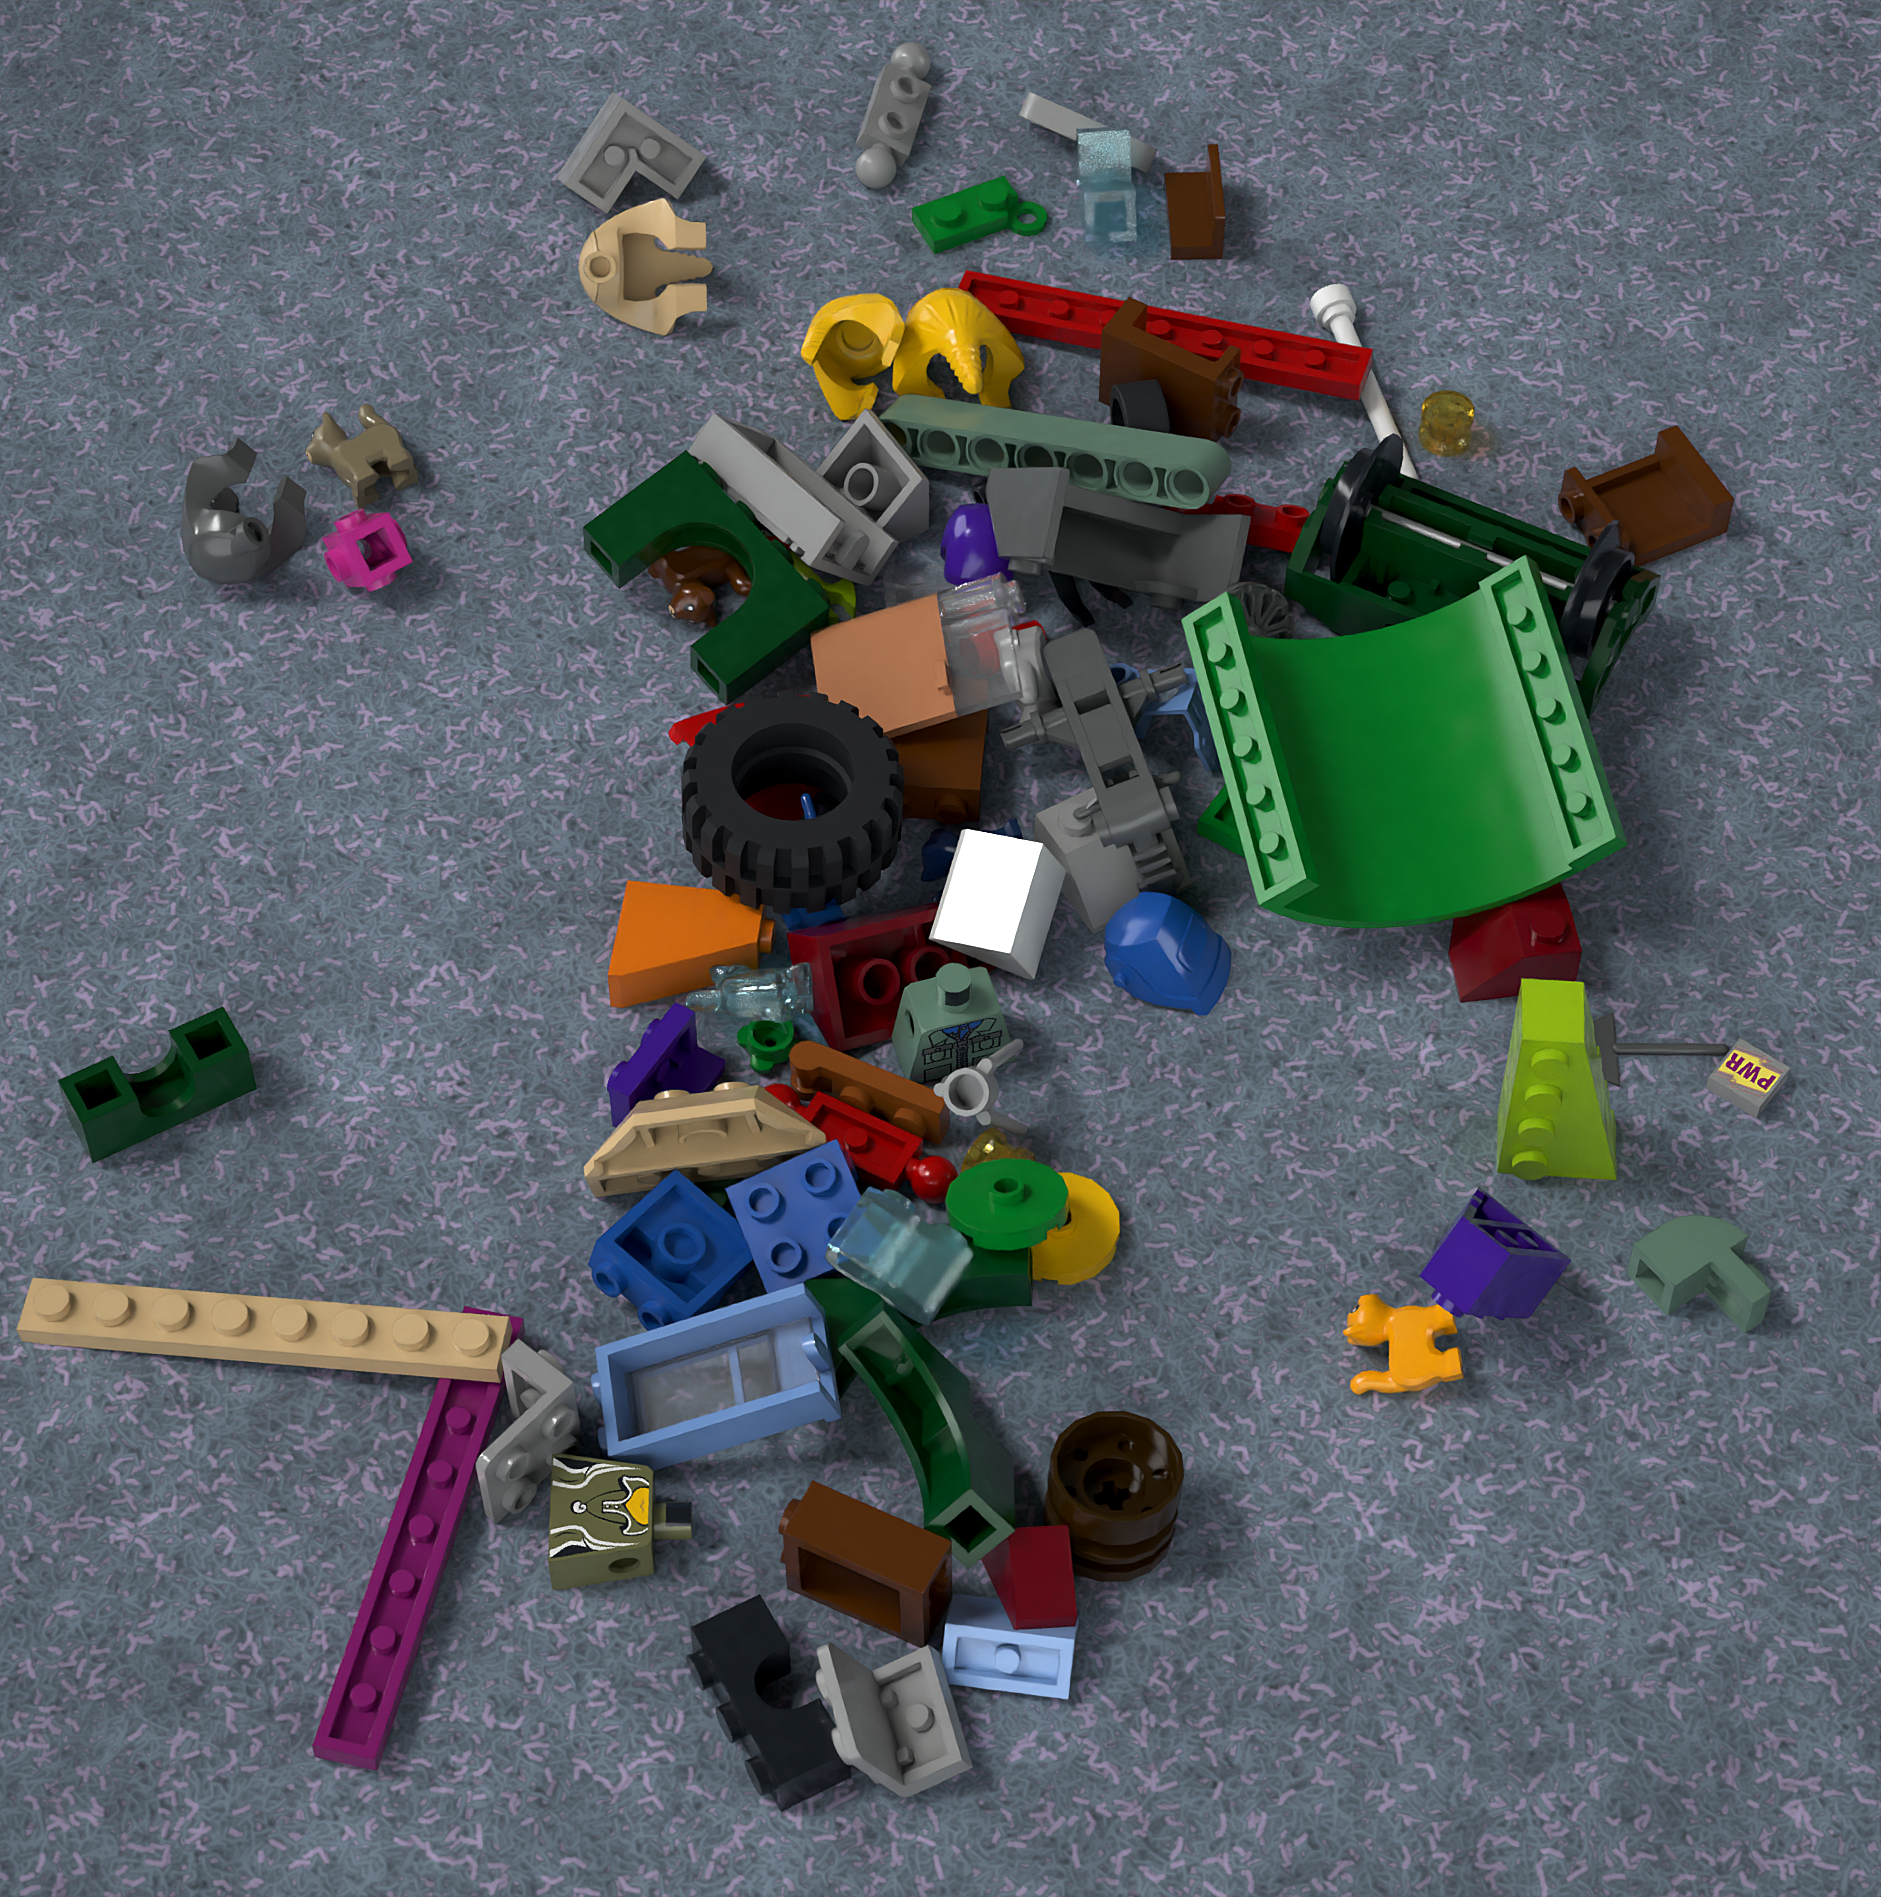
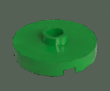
M1002 1158L979 1163L963 1171L949 1185L945 1199L947 1218L952 1231L960 1238H962V1232L967 1236L973 1237V1245L988 1250L1012 1251L1039 1244L1047 1239V1231L1053 1229L1056 1225L1059 1231L1066 1223L1070 1208L1069 1193L1063 1177L1048 1165L1029 1159Z

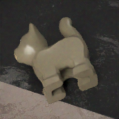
M364 404L359 408L358 418L366 430L349 440L346 432L336 423L332 416L327 412L322 413V424L312 432L310 444L305 448L306 456L312 464L330 467L335 470L344 485L352 490L353 500L358 509L379 500L380 494L374 485L379 478H392V483L397 491L418 482V469L413 463L412 456L403 446L400 432L383 417L377 415L372 405Z

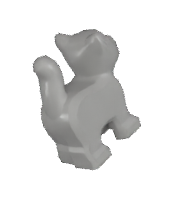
M1034 626L1019 631L1013 629L998 634L995 640L1001 654L1004 677L1012 697L1022 712L1019 723L1031 719L1029 714L1031 712L1038 711L1039 715L1058 709L1059 707L1056 705L1058 701L1056 686L1043 654L1047 640L1042 628ZM1037 740V741L1033 742V743L1041 744V743H1040V740ZM1049 740L1046 744L1054 743V741Z

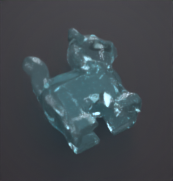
M801 962L785 968H763L753 971L745 965H716L709 969V974L715 983L716 990L691 992L686 997L688 1009L694 1012H713L719 1020L730 1019L734 1022L770 1020L782 1023L794 1019L795 1014L804 1015L814 1009L813 982L809 962Z

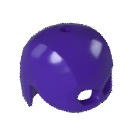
M971 503L960 505L948 519L941 541L940 555L945 561V580L953 585L993 593L1007 592L1011 586L1014 572L1008 571L1009 561L998 556L988 504Z

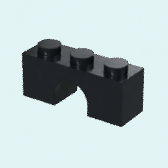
M760 1594L690 1627L693 1653L686 1655L690 1672L701 1691L710 1687L714 1691L721 1704L715 1708L719 1724L730 1743L738 1740L742 1741L751 1757L745 1760L747 1773L754 1788L761 1797L771 1793L782 1812L851 1778V1766L844 1763L832 1739V1730L836 1728V1725L820 1698L796 1709L783 1710L768 1705L759 1696L770 1683L791 1673L790 1645Z

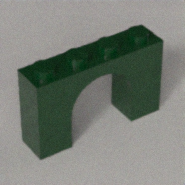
M685 450L583 526L584 551L619 589L667 553L687 546H707L721 550L733 557L743 567L752 586L744 603L733 614L690 645V668L714 695L727 706L811 643V631L829 625L830 600L818 582L812 578L806 581L793 567L794 560L780 541L773 539L770 542L757 528L759 524L751 509L741 500L734 502L723 491L722 481L716 471L704 461L699 464Z

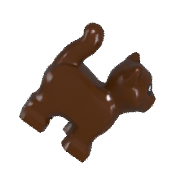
M687 546L681 550H673L647 568L648 573L654 579L660 578L663 581L665 588L672 595L668 609L674 619L684 620L693 624L706 623L713 628L717 626L716 595L712 590L730 582L733 590L738 595L747 598L752 587L745 570L733 557L721 550L707 546Z

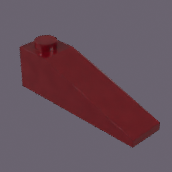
M1559 882L1508 904L1453 919L1448 957L1460 1003L1519 996L1522 978L1576 982L1582 948L1571 908L1561 883Z
M940 901L837 920L820 926L808 927L787 933L796 990L829 1048L839 1052L892 1038L903 991L910 983L936 977L938 970L949 963H959L968 969L980 966L986 968L988 973L997 967L929 939Z

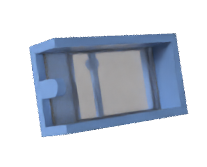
M804 1283L595 1348L598 1372L592 1374L591 1384L595 1399L603 1410L604 1427L598 1429V1441L605 1460L646 1465L655 1471L818 1420L825 1419L828 1423L842 1418L826 1313Z

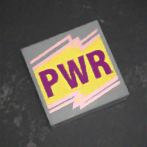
M1739 1038L1708 1077L1706 1089L1757 1118L1786 1082L1791 1067Z

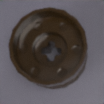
M1098 1411L1075 1420L1058 1436L1050 1456L1047 1478L1048 1489L1045 1494L1043 1526L1068 1525L1072 1567L1075 1574L1099 1582L1129 1581L1150 1573L1167 1556L1175 1534V1523L1178 1516L1177 1506L1181 1498L1184 1480L1182 1453L1170 1433L1151 1419L1127 1411Z

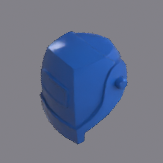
M1140 892L1136 898L1119 908L1105 926L1104 950L1106 956L1104 962L1114 979V985L1123 988L1133 997L1154 1005L1192 1009L1196 1015L1209 1014L1226 987L1231 968L1232 952L1223 937L1214 932L1198 912L1172 896L1157 892Z

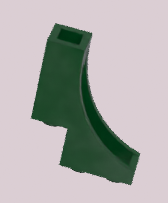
M949 1223L882 1225V1249L880 1252L870 1256V1278L806 1279L807 1288L826 1313L839 1402L858 1373L838 1350V1337L884 1299L915 1329L962 1312L984 1308L1032 1306L1033 1248L1027 1247L1012 1251L988 1250L973 1245V1237L967 1236L963 1232L961 1233L962 1238H960L952 1231Z
M883 1299L838 1337V1350L856 1370L877 1399L908 1454L921 1492L924 1515L923 1528L952 1541V1555L969 1569L1015 1531L1013 1456L970 1416V1380Z

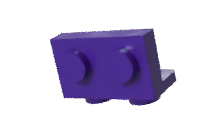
M675 1002L661 1020L656 1018L648 1025L642 1036L640 1047L628 1062L623 1060L614 1068L607 1083L613 1127L617 1128L639 1101L653 1100L655 1095L668 1090H683L690 1094L709 1092L726 1070L725 1060L699 1047L697 1044L694 1011Z

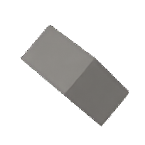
M612 92L557 175V179L593 205L608 213L635 171L679 199L707 156Z

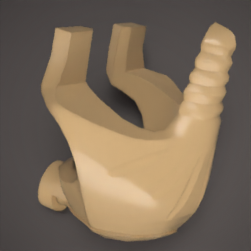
M664 198L638 205L612 217L590 234L581 250L578 268L580 281L585 292L594 304L622 322L659 335L666 336L671 334L676 320L689 312L707 311L706 284L670 283L705 277L712 271L713 266L711 262L704 257L697 258L695 255L688 256L686 253L680 254L669 251L705 250L706 222H689L675 215L670 200ZM657 237L661 240L668 250L663 251L655 246V238ZM663 284H668L666 289L656 297V289Z

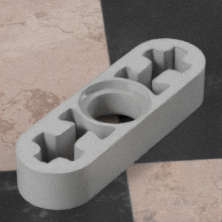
M1028 92L1018 116L1082 145H1086L1095 151L1145 173H1148L1158 149L1031 92Z

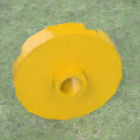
M1059 1172L1058 1174L1063 1177L1069 1193L1070 1208L1067 1216L1069 1224L1062 1226L1059 1231L1058 1226H1055L1047 1231L1046 1240L1032 1246L1033 1279L1042 1282V1278L1047 1280H1057V1285H1073L1095 1277L1112 1261L1120 1238L1119 1211L1110 1194L1092 1179L1071 1172Z

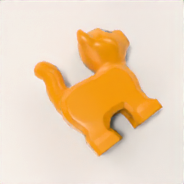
M1371 1293L1360 1296L1358 1304L1347 1315V1329L1343 1330V1334L1348 1337L1347 1341L1349 1344L1377 1346L1386 1341L1389 1342V1370L1385 1372L1367 1370L1356 1374L1350 1380V1388L1354 1394L1361 1395L1369 1390H1375L1380 1393L1421 1391L1441 1381L1449 1382L1464 1378L1460 1349L1453 1347L1442 1352L1436 1348L1435 1339L1437 1337L1458 1334L1455 1316L1438 1304L1427 1307L1409 1305L1394 1308L1386 1304L1378 1294Z

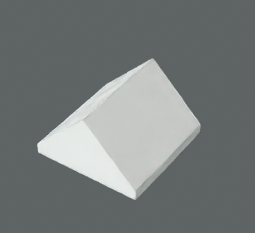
M970 829L962 830L929 939L1030 980L1034 979L1066 874L1065 868L1043 843Z

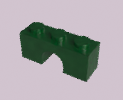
M223 1006L169 1030L171 1047L168 1054L157 1065L146 1071L134 1074L123 1073L114 1056H111L58 1080L68 1119L92 1163L257 1089L249 1050Z

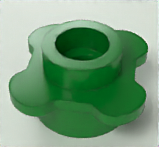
M773 1012L756 1016L749 1025L741 1027L737 1033L738 1045L746 1048L751 1056V1069L760 1074L770 1073L775 1065L789 1061L791 1048L801 1042V1040L794 1037L791 1019L784 1014ZM773 1040L776 1042V1045L769 1047L765 1043Z

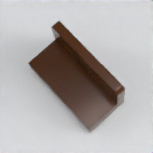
M1207 144L1206 172L1164 173V193L1171 260L1223 259L1225 206L1218 144Z

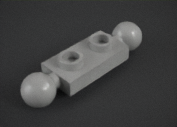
M906 42L899 45L891 56V64L887 62L878 74L855 144L865 149L857 159L856 174L859 181L868 188L881 189L888 186L896 175V165L902 166L909 157L932 86L922 81L930 70L931 58L926 48L919 43Z

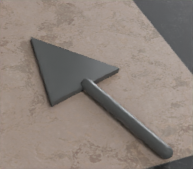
M1613 1013L1593 1021L1596 1046H1599L1602 1058L1604 1080L1620 1087L1617 1055H1726L1729 1050L1726 1044L1616 1043Z

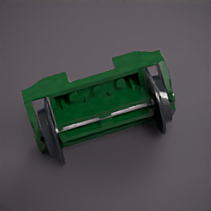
M1394 433L1384 438L1375 450L1363 448L1353 458L1344 461L1335 478H1328L1324 483L1318 497L1316 510L1310 514L1303 525L1286 567L1284 597L1299 602L1332 631L1342 635H1353L1410 621L1455 603L1480 589V581L1522 556L1527 555L1538 564L1570 665L1576 657L1589 660L1581 681L1577 679L1575 681L1587 719H1590L1601 700L1613 668L1635 629L1645 623L1655 606L1661 575L1634 565V554L1622 548L1624 527L1620 521L1613 520L1597 538L1593 547H1587L1401 474L1403 440ZM1322 554L1331 558L1330 580L1314 574Z

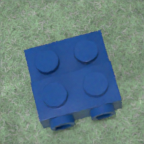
M677 1169L672 1171L596 1240L588 1262V1266L592 1269L591 1275L596 1286L609 1297L616 1298L622 1294L638 1308V1319L647 1331L714 1311L719 1306L723 1294L755 1265L739 1222Z

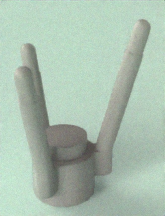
M1015 1039L991 1056L983 1058L978 1065L957 1069L953 1073L944 1076L941 1083L934 1086V1093L939 1097H943L947 1107L957 1115L965 1117L975 1115L981 1125L986 1126L990 1124L1011 1133L1025 1135L1028 1130L1025 1124L997 1113L993 1109L999 1094L998 1081L993 1073L996 1068L1023 1048V1041Z

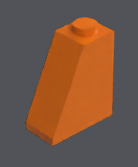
M627 880L608 970L610 1006L624 1008L729 982L728 977L731 974L739 975L740 979L759 974L762 953H773L776 937V919L767 918L766 905L761 904L759 910L741 904L740 896L736 893L728 897L715 889Z

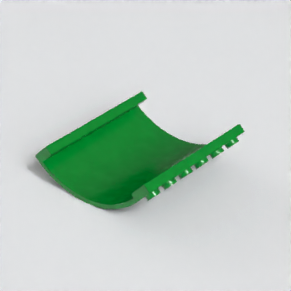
M1527 555L1522 556L1480 581V589L1437 611L1410 621L1353 635L1316 639H1275L1251 636L1240 599L1227 591L1181 619L1259 906L1297 921L1331 927L1391 928L1434 923L1468 916L1525 898L1571 877L1628 845L1538 564Z

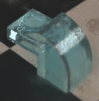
M1128 126L1076 129L1078 174L1076 176V192L1081 233L1085 244L1137 241L1136 189L1131 182L1130 129Z

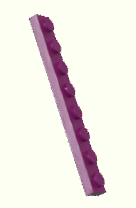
M464 1306L462 1313L509 1317L513 1329L509 1347L518 1338L521 1341L523 1340L525 1334L524 1318ZM504 1370L501 1383L439 1378L312 1744L314 1756L317 1758L375 1771L378 1770L477 1476V1459L486 1450L507 1387Z

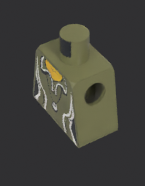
M552 1454L548 1565L552 1590L652 1575L655 1570V1540H692V1501L656 1502L654 1470L646 1465L567 1454Z

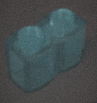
M869 1186L828 1244L824 1259L849 1279L876 1292L886 1302L906 1316L929 1326L969 1268L973 1253L966 1247V1239L951 1226L944 1223H937L934 1226L922 1221L914 1214L915 1207L900 1193L891 1189H885L884 1192H881Z

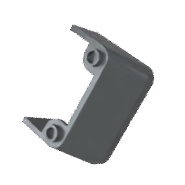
M1062 467L989 469L985 492L998 556L1009 561L1008 571L1040 577L1042 569L1148 595L1151 596L1150 606L1182 612L1184 603L1207 604L1226 588L1239 582L1251 521L1249 516L1181 514L1068 484L1070 469Z

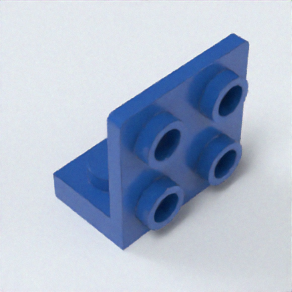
M837 1139L725 1188L767 1293L800 1283L806 1285V1279H820L872 1256L882 1249L877 1232L855 1182L860 1179L851 1157Z

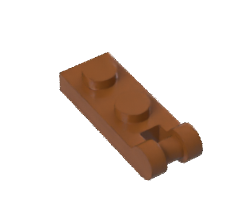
M801 1041L791 1048L789 1054L790 1070L792 1072L790 1083L791 1088L797 1092L800 1100L811 1101L816 1093L820 1091L911 1134L940 1145L950 1127V1109L944 1102V1098L934 1093V1089L813 1041Z

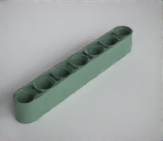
M904 394L898 397L878 417L913 462L919 466L988 477L990 468L1062 467L1070 469L1068 484L1128 500L1183 509H1198L1204 506L1228 478L1232 467L1230 457L1225 449L1216 442L1206 439L917 394Z

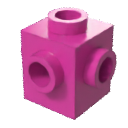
M364 508L357 509L334 521L337 530L322 538L328 550L324 553V559L329 571L338 582L343 581L347 587H366L368 592L377 590L398 578L395 571L413 562L406 548L407 540L405 534L396 520L391 518L389 512L366 514ZM356 541H360L363 544L365 549L364 556L362 555Z

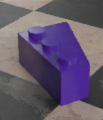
M1478 1187L1435 1247L1419 1277L1435 1289L1431 1294V1298L1439 1306L1456 1317L1461 1318L1465 1313L1479 1319H1483L1484 1316H1493L1499 1320H1504L1505 1317L1528 1319L1566 1269L1571 1259L1486 1191Z

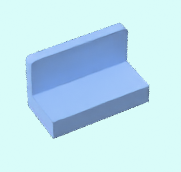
M954 1594L945 1623L942 1663L948 1684L1068 1699L1080 1611L1077 1609L1075 1626L1014 1630L1000 1599Z

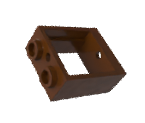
M812 1480L801 1501L793 1498L789 1502L779 1523L778 1533L783 1535L784 1543L781 1563L785 1564L787 1589L919 1648L927 1646L952 1600V1541Z

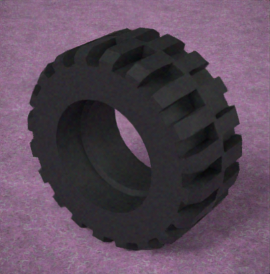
M778 690L777 697L764 698L763 693L746 698L744 706L737 708L734 704L716 715V725L708 722L697 733L695 744L687 750L683 762V775L681 776L682 823L686 850L692 854L693 864L700 874L706 878L712 876L713 887L728 897H731L733 893L738 894L741 904L759 910L762 904L773 907V913L790 915L791 909L806 908V913L809 914L824 911L825 904L830 903L834 898L837 906H840L856 898L858 887L866 891L881 879V870L884 871L891 866L897 854V843L901 841L904 771L903 766L899 764V752L893 741L887 736L883 737V728L870 716L867 715L863 719L860 718L857 707L843 700L839 704L829 702L828 695L813 691L810 692L809 697L795 696V690ZM795 783L821 789L833 796L841 804L830 812L816 818L789 821L759 813L750 807L745 800L764 788L778 784Z

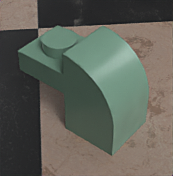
M1707 1215L1681 1216L1665 1222L1633 1244L1627 1275L1667 1316L1704 1291L1746 1333L1764 1320L1772 1292L1768 1288L1761 1272L1753 1265L1745 1264L1742 1261L1748 1235L1737 1226L1723 1219Z

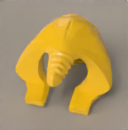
M940 288L917 301L908 312L907 319L904 322L905 330L894 356L892 380L894 392L898 396L917 394L946 399L943 389L935 385L927 376L929 360L933 355L939 353L946 357V361L950 363V368L954 370V375L958 377L960 383H963V389L969 394H979L982 405L1011 409L1012 405L1008 395L1009 387L1025 369V360L1015 339L1003 323L970 292L958 288ZM981 345H985L987 354L986 366L983 372H981Z
M879 293L847 295L827 302L811 320L800 351L803 360L810 366L813 365L816 378L835 416L842 421L855 420L864 409H872L879 390L875 383L857 385L852 380L875 376L890 367L891 363H894V356L905 330L904 321L892 300Z

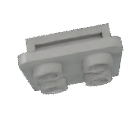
M519 1338L501 1354L511 1413L517 1420L482 1452L476 1462L485 1514L495 1523H498L508 1512L518 1514L529 1505L536 1494L537 1485L551 1473L552 1454L577 1456L583 1442L573 1381L566 1377V1372L562 1365L549 1352L539 1350L536 1353Z
M831 1642L817 1648L821 1669L816 1672V1680L825 1701L832 1706L837 1727L832 1730V1739L844 1763L847 1765L852 1764L869 1775L874 1783H881L902 1798L913 1796L973 1768L938 1651L927 1645L871 1671Z

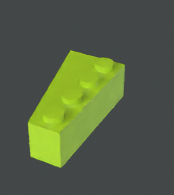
M1524 978L1521 980L1497 1112V1173L1514 1174L1516 1177L1524 1180H1537L1544 1176L1617 1180L1616 1118L1614 1110H1611L1610 1092L1607 1080H1604L1602 1072V1058L1599 1046H1596L1594 1024L1584 982Z

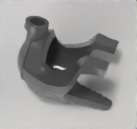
M239 438L230 443L227 453L197 457L193 461L188 473L182 504L181 539L183 551L190 566L199 577L213 583L227 585L246 583L252 579L269 574L303 545L306 533L304 501L307 491L289 477L281 478L273 502V523L268 528L257 518L245 517L235 512L237 510L235 505L237 498L229 486L247 482L257 456V452Z

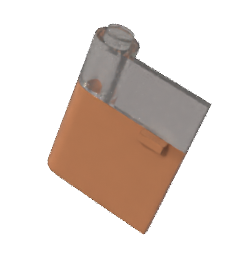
M1000 572L811 631V648L818 693L828 695L829 702L839 704L843 700L859 709V717L863 719L867 715L870 716L883 728V737L887 736L888 738L1023 698L1012 628L1019 625L1018 614L1026 612L1024 597L1017 580L1008 582L1005 575Z

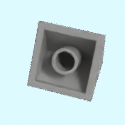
M864 409L816 471L901 543L929 530V480L873 411Z

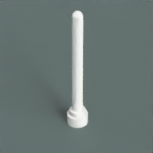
M1332 284L1317 291L1311 298L1310 307L1318 325L1332 332L1338 343L1362 347L1353 327L1357 308L1348 287L1342 284ZM1371 368L1361 394L1364 407L1380 443L1392 433L1401 438ZM1403 443V461L1400 473L1419 480Z

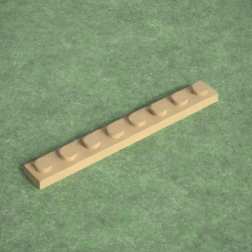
M32 1278L17 1326V1332L21 1341L47 1345L501 1383L503 1374L501 1354L509 1348L513 1331L510 1319L507 1316Z

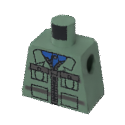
M959 963L946 964L938 970L936 977L910 983L904 988L891 1036L904 1077L919 1084L942 1079L957 1069L976 1066L983 1058L991 1056L1011 1042L1005 1018L987 969L980 966L968 969ZM1015 1055L1004 1063L1015 1061Z

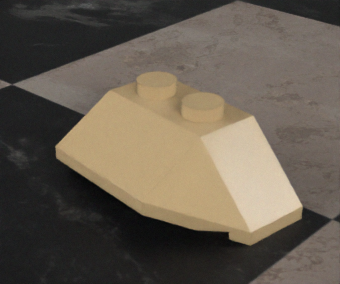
M727 1082L716 1086L714 1091L690 1094L683 1090H668L658 1093L653 1100L639 1101L586 1163L584 1174L595 1198L652 1190L675 1169L692 1183L754 1176L824 1145L828 1141L824 1132L761 1086H749L744 1082Z

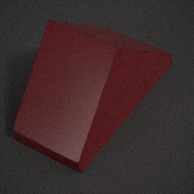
M1068 1525L1015 1528L1012 1534L981 1558L1014 1630L1070 1627L1076 1625L1077 1607Z

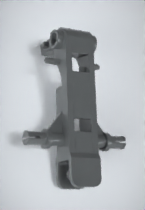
M1082 629L1055 639L1044 647L1043 654L1063 707L1039 715L1038 711L1029 713L1031 719L1003 730L1000 729L999 731L1006 750L1009 753L1011 750L1040 740L1041 745L1051 740L1080 750L1096 797L1085 806L1075 809L1073 812L1074 818L1080 820L1092 816L1103 847L1115 844L1118 849L1128 845L1142 881L1137 883L1139 892L1163 893L1180 900L1176 888L1181 887L1184 877L1180 867L1174 869L1161 832L1171 829L1170 822L1180 819L1168 786L1180 782L1182 774L1179 771H1174L1166 775H1151L1134 728L1149 701L1150 703L1158 701V694L1184 684H1189L1183 666L1178 661V663L1149 674L1147 669L1139 671V678L1116 686L1094 630ZM1130 761L1134 762L1136 769L1128 772L1130 780L1114 785L1112 779L1103 781L1101 772Z

